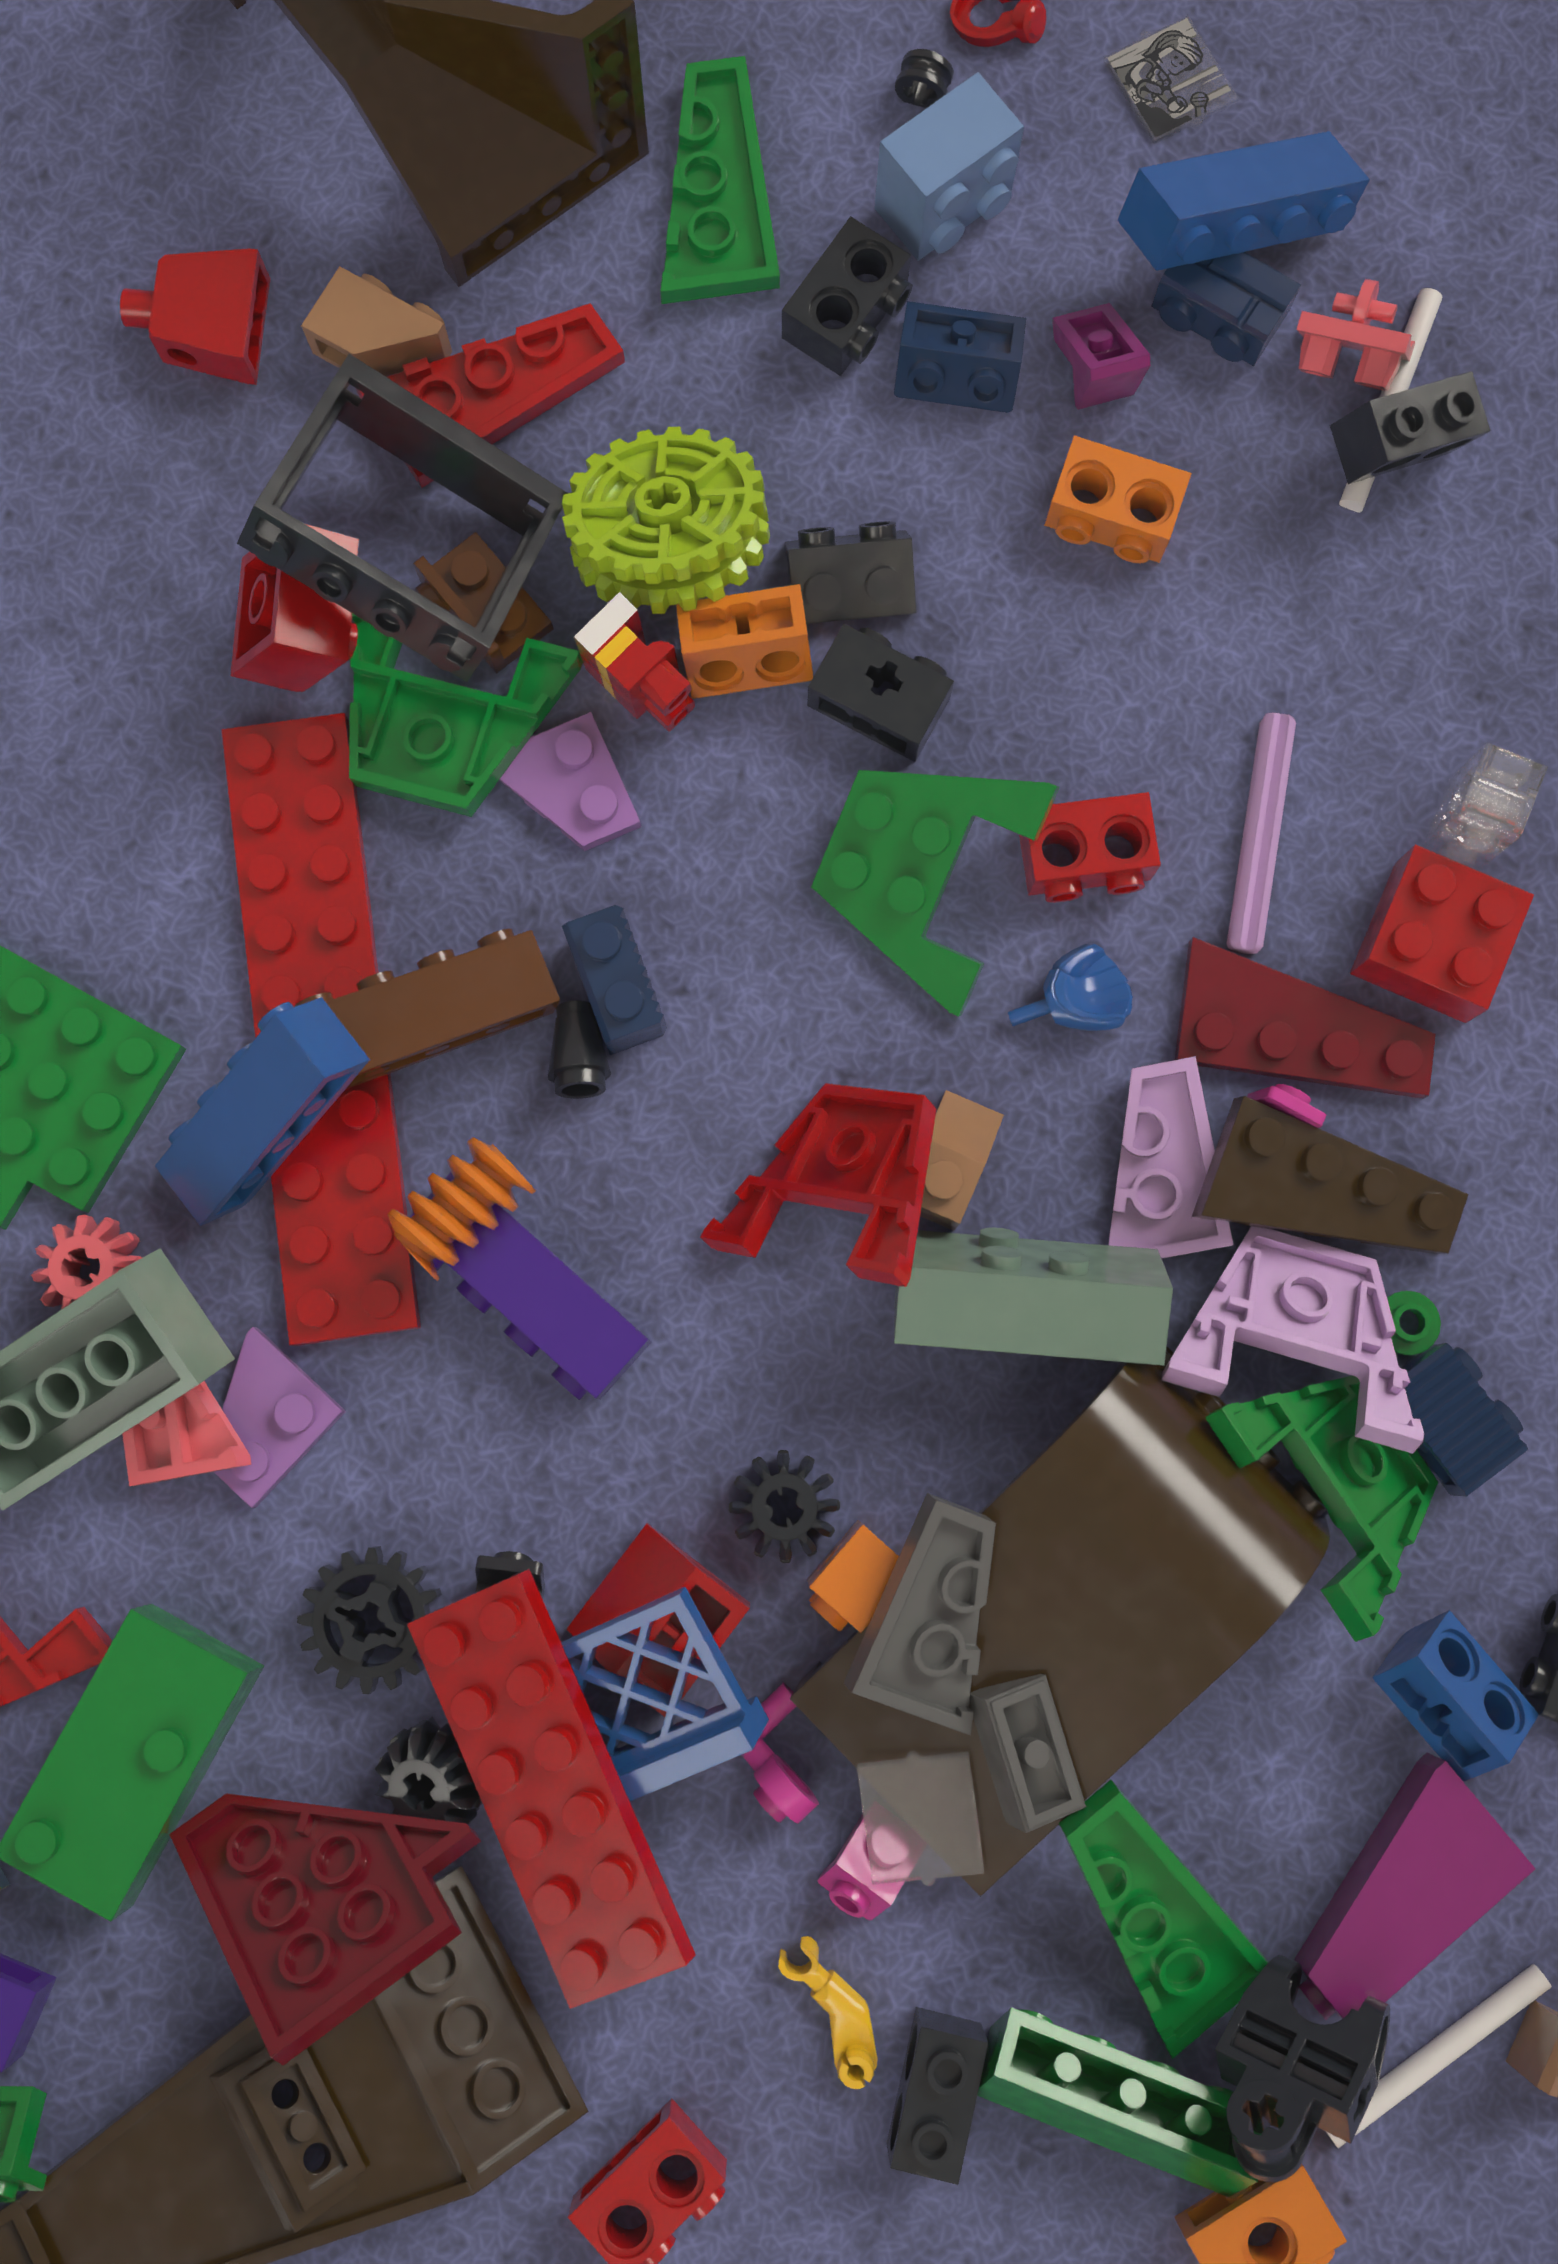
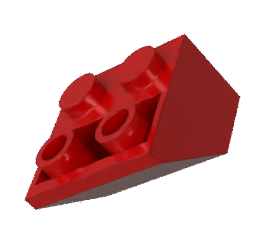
M646 1523L566 1630L574 1637L686 1587L720 1649L750 1609V1602L649 1523ZM673 1612L654 1621L649 1640L684 1653L688 1635L676 1613ZM641 1627L629 1633L639 1636ZM606 1642L597 1646L594 1658L607 1671L627 1678L634 1652ZM695 1650L694 1657L697 1658V1659H700V1657L698 1656V1654H697V1652H696V1650ZM644 1656L637 1682L672 1695L679 1669ZM688 1674L682 1698L697 1680L698 1676ZM651 1706L663 1717L666 1716V1711Z

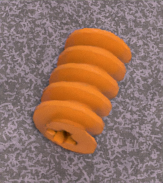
M474 1137L467 1141L474 1160L472 1163L455 1155H452L447 1160L454 1177L452 1181L435 1173H432L427 1178L434 1195L432 1199L415 1191H412L407 1196L415 1215L410 1218L394 1209L387 1214L395 1232V1237L436 1281L440 1278L433 1262L434 1258L451 1266L459 1262L452 1243L454 1240L472 1248L479 1243L472 1225L474 1222L492 1230L499 1225L492 1208L494 1204L511 1212H514L519 1207L511 1189L513 1186H517L531 1194L536 1192L526 1178L493 1144L490 1146Z

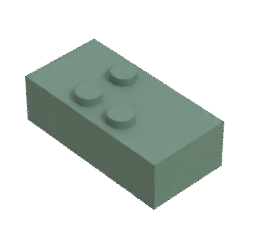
M996 1227L981 1229L980 1235L918 1230L910 1280L907 1287L896 1285L894 1343L1164 1365L1173 1286L1158 1249L1019 1238V1234L1013 1230Z
M161 1248L119 1270L0 1351V1508L2 1511L193 1389L235 1359Z

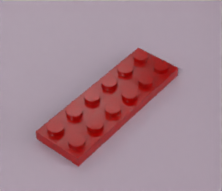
M530 1569L408 1623L409 1631L569 2008L577 2007L687 1966L696 1956Z

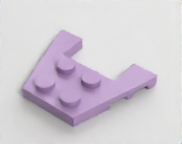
M1251 1226L1163 1370L1161 1380L1220 1397L1228 1385L1233 1342L1236 1341L1356 1376L1360 1381L1355 1437L1412 1454L1422 1444L1424 1438L1420 1418L1413 1419L1405 1388L1410 1383L1407 1370L1399 1368L1391 1337L1396 1332L1377 1260L1273 1229Z

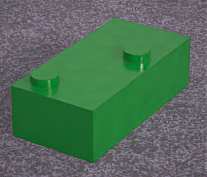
M153 1604L130 1609L0 1842V1860L110 1922L127 1911L137 1900L170 1839L169 1834L177 1827L262 1672L264 1665Z

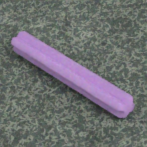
M1267 713L1259 724L1227 938L1228 949L1238 953L1257 954L1264 944L1296 727L1295 719L1286 714Z

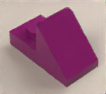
M1110 303L1052 318L1055 343L1073 368L1075 406L1078 410L1135 394L1151 366L1150 353Z

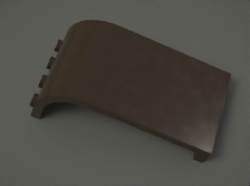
M1166 1346L1164 1365L1120 1362L1107 1383L1074 1420L979 1512L995 1522L996 1526L987 1603L980 1609L976 1646L981 1650L978 1675H972L970 1693L980 1688L1029 1676L1046 1675L1084 1801L1266 1633L1310 1580L1322 1561L1330 1541L1327 1519L1322 1515L1327 1511L1326 1507L1318 1495L1305 1482L1299 1480L1295 1485H1292L1274 1468L1281 1461L1272 1449L1257 1461L1240 1469L1238 1468L1205 1419L1209 1413L1226 1405L1220 1397L1161 1380L1163 1370L1174 1354L1168 1346ZM868 1626L862 1633L857 1630L823 1663L819 1661L801 1679L790 1700L981 1897L1067 1816L1028 1833L1009 1825L1005 1821L974 1718L970 1736L851 1693L844 1684V1680Z

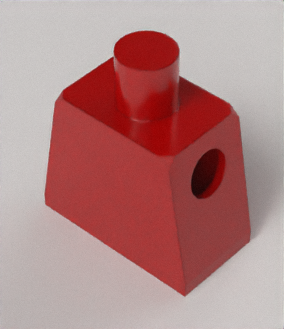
M247 248L167 254L158 260L154 291L123 289L120 297L121 320L125 327L149 329V338L164 363L245 384L257 385L270 276L258 249Z

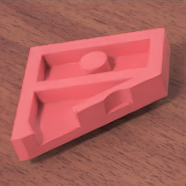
M205 1381L122 1434L129 1487L252 1465L249 1452Z

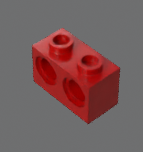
M1149 792L1052 804L1037 841L1019 834L1028 896L1045 894V900L1051 903L1077 899L1083 896L1082 889L1107 886L1108 894L1112 895L1139 891L1145 888L1144 881L1151 880L1161 866ZM1110 836H1120L1127 839L1134 849V856L1127 859L1113 856L1106 848L1105 839ZM1049 844H1060L1070 851L1073 863L1064 867L1052 865L1044 857L1042 848Z
M671 2098L573 2195L568 2219L608 2264H658L675 2243L676 2238L672 2233L690 2215L696 2221L701 2220L723 2197L726 2189L722 2184L726 2181L727 2159ZM682 2155L690 2159L697 2170L687 2179L674 2180L662 2171L660 2164L667 2157ZM631 2205L638 2208L644 2214L646 2221L638 2228L624 2229L613 2221L610 2213L619 2206Z

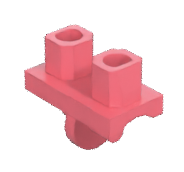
M1365 279L1358 296L1337 292L1332 311L1353 315L1352 321L1305 311L1301 312L1296 329L1303 337L1299 362L1301 372L1324 378H1333L1341 348H1351L1363 351L1354 382L1364 387L1388 391L1399 370L1401 360L1410 361L1415 341L1411 340V334L1369 325L1371 319L1392 324L1397 311L1396 304L1377 301L1379 281Z

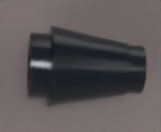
M581 1000L563 1002L556 1008L557 1018L555 1019L548 1080L554 1083L555 1094L563 1098L583 1099L598 1096L605 1092V1080L611 1076V1070L590 1002Z

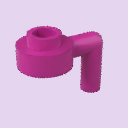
M783 1682L761 1703L769 1721L753 1750L742 1754V1756L755 1771L754 1777L760 1786L753 1794L764 1810L779 1823L786 1817H789L792 1821L799 1824L819 1805V1802L808 1785L763 1740L797 1707L790 1700L793 1691Z

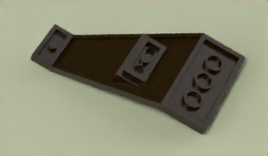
M455 1867L434 1880L462 1931L459 1936L284 2066L270 2057L249 2011L46 2173L47 2178L43 2191H23L16 2197L15 2202H9L0 2207V2264H267L472 2196L589 2111L463 1867ZM286 2079L293 2087V2097L288 2105L278 2108L272 2101V2090L277 2082ZM319 2143L324 2149V2161L317 2170L310 2172L306 2169L303 2162L304 2153L310 2145Z

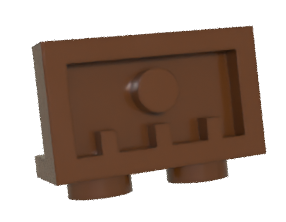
M475 532L433 565L424 556L417 559L413 565L421 584L414 589L420 595L475 627L506 567ZM521 587L490 649L483 658L496 674L521 655L526 638L539 641L554 630L551 620L523 587Z

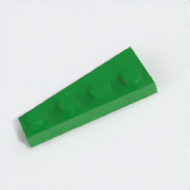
M739 56L686 63L678 133V153L674 168L670 221L668 220L665 267L662 273L660 290L661 304L779 289L780 273L746 57Z
M1109 1780L1085 1801V1808L1069 1814L1059 1823V1826L1157 2032L1173 2059L1239 2003L1243 1993L1268 1964V1961L1112 1780Z

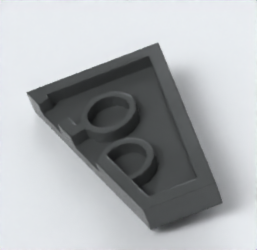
M926 1494L844 1680V1684L851 1693L971 1736L974 1712L969 1708L972 1675H978L981 1650L976 1646L980 1609L987 1603L995 1522L986 1515L933 1494Z

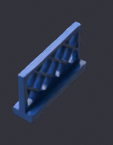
M686 1587L561 1642L583 1694L587 1682L622 1694L615 1720L593 1711L591 1713L600 1733L610 1736L607 1750L629 1801H633L752 1751L769 1721L757 1696L746 1699ZM670 1613H676L688 1635L684 1653L649 1640L655 1620ZM641 1627L639 1636L629 1633ZM609 1642L634 1652L627 1678L592 1665L597 1646ZM695 1650H696L698 1656L700 1657V1659H697V1658L694 1657ZM584 1652L582 1661L573 1658ZM644 1656L679 1669L672 1695L637 1682ZM690 1673L713 1682L724 1703L710 1709H705L682 1700L688 1674ZM631 1699L666 1711L662 1729L649 1734L626 1725L625 1720ZM676 1716L685 1719L674 1724ZM619 1741L628 1743L627 1745L618 1748Z

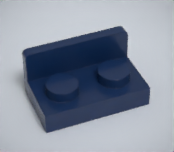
M907 301L894 395L899 398L1005 413L1011 412L1013 410L1022 363L1026 318Z

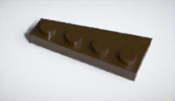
M1241 1096L1234 1098L1192 1217L1237 1222L1247 1226L1267 1229L1276 1228L1296 1231L1306 1235L1325 1238L1348 1239L1365 1244L1410 1251L1448 1254L1469 1194L1251 1098Z

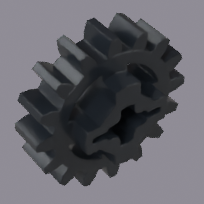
M373 1546L367 1550L365 1563H361L354 1550L347 1551L341 1554V1564L343 1567L341 1572L330 1564L324 1565L318 1570L321 1579L326 1584L324 1588H305L302 1595L308 1601L314 1603L315 1607L314 1611L297 1616V1623L311 1626L314 1636L306 1639L300 1646L302 1651H311L319 1648L323 1656L314 1668L317 1674L332 1667L339 1670L336 1678L337 1688L342 1690L357 1677L360 1678L362 1694H371L377 1687L379 1677H382L388 1688L392 1690L402 1685L401 1667L415 1676L425 1668L421 1658L417 1655V1647L407 1626L413 1620L404 1617L398 1596L401 1589H403L412 1604L414 1620L431 1613L429 1603L435 1601L442 1593L440 1588L424 1591L421 1587L420 1582L428 1572L425 1566H421L411 1572L404 1570L407 1553L398 1551L386 1563L383 1562L381 1546ZM376 1575L375 1580L370 1583L367 1592L357 1596L350 1592L341 1591L344 1585L358 1576ZM376 1604L379 1606L377 1618L385 1623L386 1628H380L367 1635L363 1632L366 1621L357 1616L358 1612L353 1611V1609L362 1611ZM330 1620L337 1622L344 1640L341 1648L337 1645L332 1635ZM382 1644L403 1649L398 1656L390 1661L377 1664L367 1663L375 1647Z

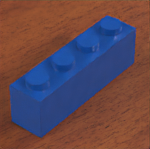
M1327 131L1139 168L1117 221L1154 269L1158 271L1344 230L1345 226L1355 215L1356 205L1370 179L1332 133Z
M322 997L295 1007L291 1002H286L269 1011L258 1023V1028L261 1032L255 1040L236 1052L227 1062L230 1071L225 1078L210 1087L199 1097L197 1104L200 1106V1109L194 1117L181 1124L170 1134L168 1140L172 1145L160 1158L155 1167L200 1226L238 1210L250 1202L370 1061L369 1057Z

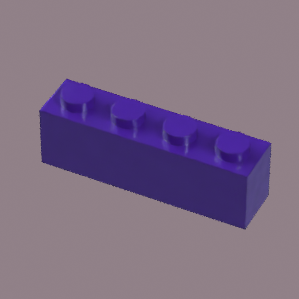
M452 1172L445 1179L452 1181L454 1179ZM433 1192L427 1198L432 1199L434 1197ZM494 1204L492 1208L499 1223L494 1230L474 1222L472 1225L479 1240V1243L474 1248L457 1240L452 1242L459 1262L454 1266H449L464 1279L456 1289L482 1313L485 1314L492 1305L511 1322L503 1332L531 1357L541 1349L559 1366L551 1375L578 1400H581L587 1392L595 1399L601 1400L652 1342L506 1210ZM437 1258L433 1259L435 1268L438 1271L445 1262Z

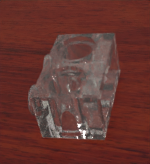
M1487 742L1448 780L1423 846L1470 868L1477 867L1482 869L1522 836L1548 766Z

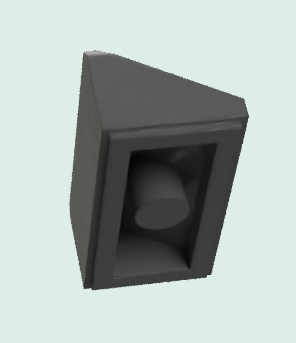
M1046 1675L1029 1676L980 1688L970 1693L969 1705L974 1712V1722L1003 1816L1009 1825L1028 1833L1086 1807Z

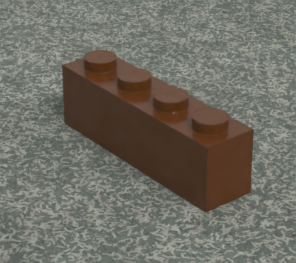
M511 928L502 929L478 940V949L455 956L452 949L439 951L418 961V970L398 977L394 976L393 971L379 972L359 981L356 984L358 991L336 999L333 998L331 992L320 993L298 1002L295 1006L322 997L369 1057L370 1061L347 1086L346 1089L554 1013L560 998L533 931L529 930L514 935Z

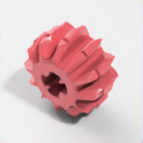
M79 1215L75 1221L74 1231L61 1224L52 1227L53 1237L58 1244L55 1248L46 1245H39L35 1248L36 1254L41 1258L49 1259L48 1268L38 1269L31 1276L34 1282L51 1284L40 1299L42 1303L48 1307L61 1305L62 1310L119 1270L143 1258L141 1256H127L133 1252L140 1240L136 1234L130 1232L119 1235L120 1222L105 1217L97 1225L93 1217ZM87 1257L100 1263L98 1275L89 1274L93 1282L80 1277L81 1265H90V1262L86 1259Z

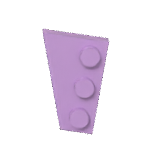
M1196 1056L1132 1068L1108 1245L1158 1249L1161 1259L1233 1246L1229 1221L1192 1217L1215 1152Z

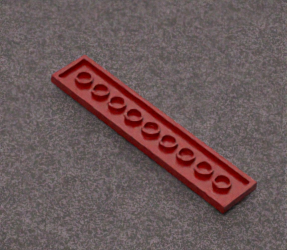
M345 713L221 729L255 1038L261 1032L258 1028L259 1021L278 1005L291 1002L295 1006L298 1002L308 997L325 992H331L333 998L336 999L358 991L356 984L359 981L379 973L357 787L349 779L350 728L349 720ZM391 1073L345 1089L271 1176L289 1345L291 1346L421 1328L413 1257L395 1237V1232L387 1215L394 1209L408 1216Z

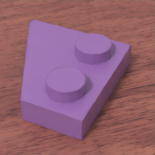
M591 712L530 737L499 779L521 797L525 804L543 818H547L567 838L584 851L641 827L637 813Z
M252 1327L245 1336L222 1408L249 1452L252 1465L215 1471L214 1473L251 1508H256L346 1412L256 1327Z

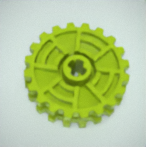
M680 426L668 427L663 435H654L650 429L639 431L635 441L627 443L619 438L609 443L611 452L604 456L593 453L586 459L588 471L586 473L575 472L569 480L572 493L563 495L562 506L565 516L562 519L567 538H570L572 543L570 551L574 567H578L580 579L586 587L595 585L598 597L605 602L612 600L620 592L636 609L640 605H650L652 614H665L669 605L678 604L683 611L693 610L697 607V600L707 597L716 602L725 597L724 587L728 584L738 586L744 584L749 579L747 566H759L764 558L762 545L769 544L770 531L769 524L767 523L769 518L765 502L763 477L760 470H755L753 457L747 451L737 454L735 441L727 437L715 442L711 440L709 430L698 428L692 435L682 434Z

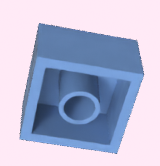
M979 72L880 141L874 209L917 261L934 249L938 254L948 251L960 240L966 226L980 216L985 220L995 217L1007 206L1012 197L1024 125Z

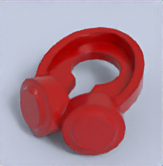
M953 0L951 3L950 17L955 31L963 40L978 47L1000 45L1015 37L1019 38L1021 43H1036L1040 40L1045 30L1047 18L1042 0H1020L1014 10L1001 13L999 19L994 24L981 28L971 23L970 12L974 6L983 0ZM998 0V1H1000V2L1003 4V3H1007V2H1010V1H1013V0Z

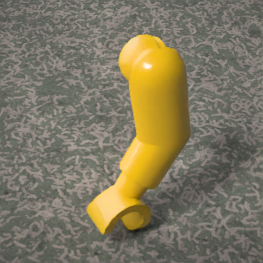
M809 1936L801 1937L800 1948L810 1958V1961L805 1965L796 1966L788 1960L786 1951L780 1949L778 1964L780 1972L786 1978L793 1981H804L812 1989L811 1997L829 2014L834 2064L837 2069L838 2078L845 2086L851 2089L864 2088L866 2086L865 2080L869 2083L872 2081L878 2061L868 2004L834 1970L827 1971L818 1962L819 1947L817 1942Z

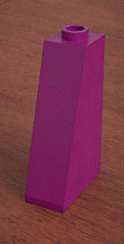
M1427 1752L1417 1761L1294 1961L1301 1964L1302 1972L1307 1977L1298 1988L1325 2020H1328L1334 2013L1343 2019L1351 2009L1359 2011L1362 2003L1368 1996L1383 2002L1388 2001L1536 1870L1445 1760Z

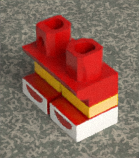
M620 592L574 636L585 669L636 719L648 711L670 732L695 707L694 700L688 695L692 690L691 683L679 672L674 646L665 641H655L646 646L638 610Z

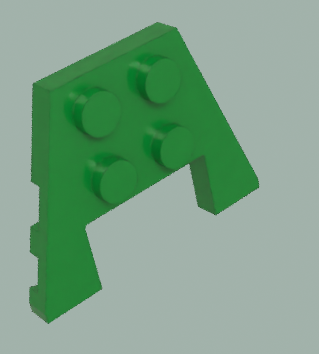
M352 613V619L358 628V640L354 654L350 659V667L354 671L353 702L350 703L349 779L356 787L472 817L581 670L583 661L580 652L526 638L508 694L504 697L394 669L403 643L393 637L383 635L373 625Z
M858 770L811 888L949 1013L959 1017L969 1001L984 963L926 938V933L973 821L977 816L1037 841L1060 787L1047 782Z
M1353 1375L1309 1385L1288 1393L1280 1394L1279 1392L1262 1396L1254 1401L1241 1404L1239 1402L1227 1404L1209 1413L1205 1419L1239 1469L1260 1459L1281 1440L1289 1452L1294 1466L1303 1473L1328 1510L1333 1524L1342 1531L1356 1552V1556L1320 1590L1355 1642L1374 1636L1380 1630L1384 1617L1378 1613L1385 1595L1395 1592L1402 1575L1397 1565L1404 1547L1415 1542L1438 1484V1480L1419 1452L1416 1450L1412 1454L1355 1437L1360 1381Z

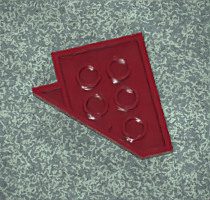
M228 1793L169 1834L268 2053L273 2060L283 2066L462 1933L432 1877L481 1842L477 1833L466 1823Z

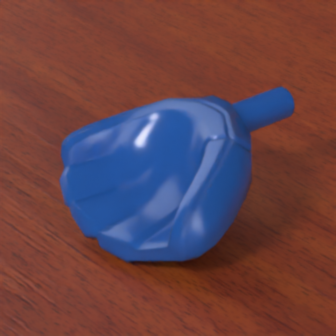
M1093 943L1084 944L1063 955L1053 964L1043 985L1045 999L1009 1011L1008 1015L1012 1026L1051 1013L1055 1024L1084 1031L1116 1029L1123 1025L1125 1018L1131 1013L1133 998L1131 987L1127 984V978L1105 954L1101 946Z

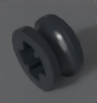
M927 49L908 51L901 63L902 72L897 76L895 91L903 102L928 108L947 94V87L951 84L954 74L952 65L945 57Z

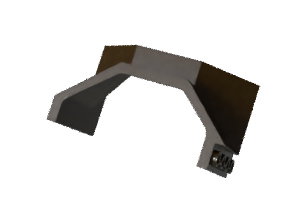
M230 0L236 9L246 4V0ZM274 0L351 98L435 238L444 269L458 287L649 154L636 10L633 0H594L581 10L567 15H557L492 0Z

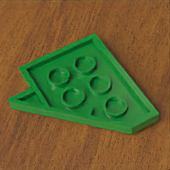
M0 946V1228L6 1230L33 1184L81 1211L90 1212L185 1053L186 1048Z

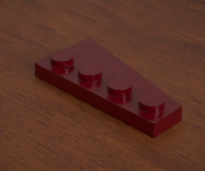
M1192 937L1189 941L1174 1060L1196 1056L1197 1066L1422 1099L1429 1096L1435 1033L1200 939Z

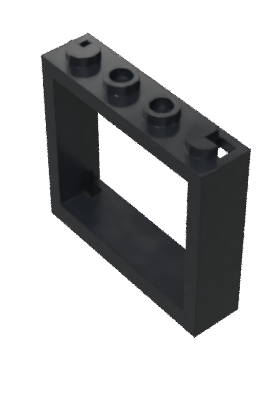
M348 354L255 502L237 544L255 554L262 562L280 569L313 589L323 599L338 604L373 625L383 635L393 637L431 660L438 668L449 671L468 682L490 649L563 508V495L568 493L359 359ZM349 384L364 393L362 399L347 390ZM337 420L522 535L475 627L282 510ZM532 499L545 508L543 513L529 505V500Z

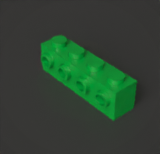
M1011 2007L990 2027L987 2037L988 2047L977 2096L1227 2197L1258 2182V2179L1253 2178L1242 2169L1234 2154L1232 2134L1227 2121V2105L1234 2091L1222 2087L1204 2085L1180 2075L1175 2068L1167 2064L1142 2060L1117 2050L1112 2043L1102 2038L1080 2035L1057 2026L1046 2016L1034 2011Z

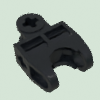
M1278 1955L1269 1961L1243 1993L1215 2049L1221 2079L1237 2086L1227 2105V2121L1232 2134L1235 2157L1247 2174L1265 2182L1285 2180L1299 2169L1317 2128L1350 2144L1352 2143L1378 2086L1390 2024V2005L1372 1996H1368L1364 2000L1359 2011L1351 2009L1338 2022L1317 2024L1308 2021L1293 2006L1298 1993V1986L1301 1982L1302 1966L1300 1963L1283 1955Z

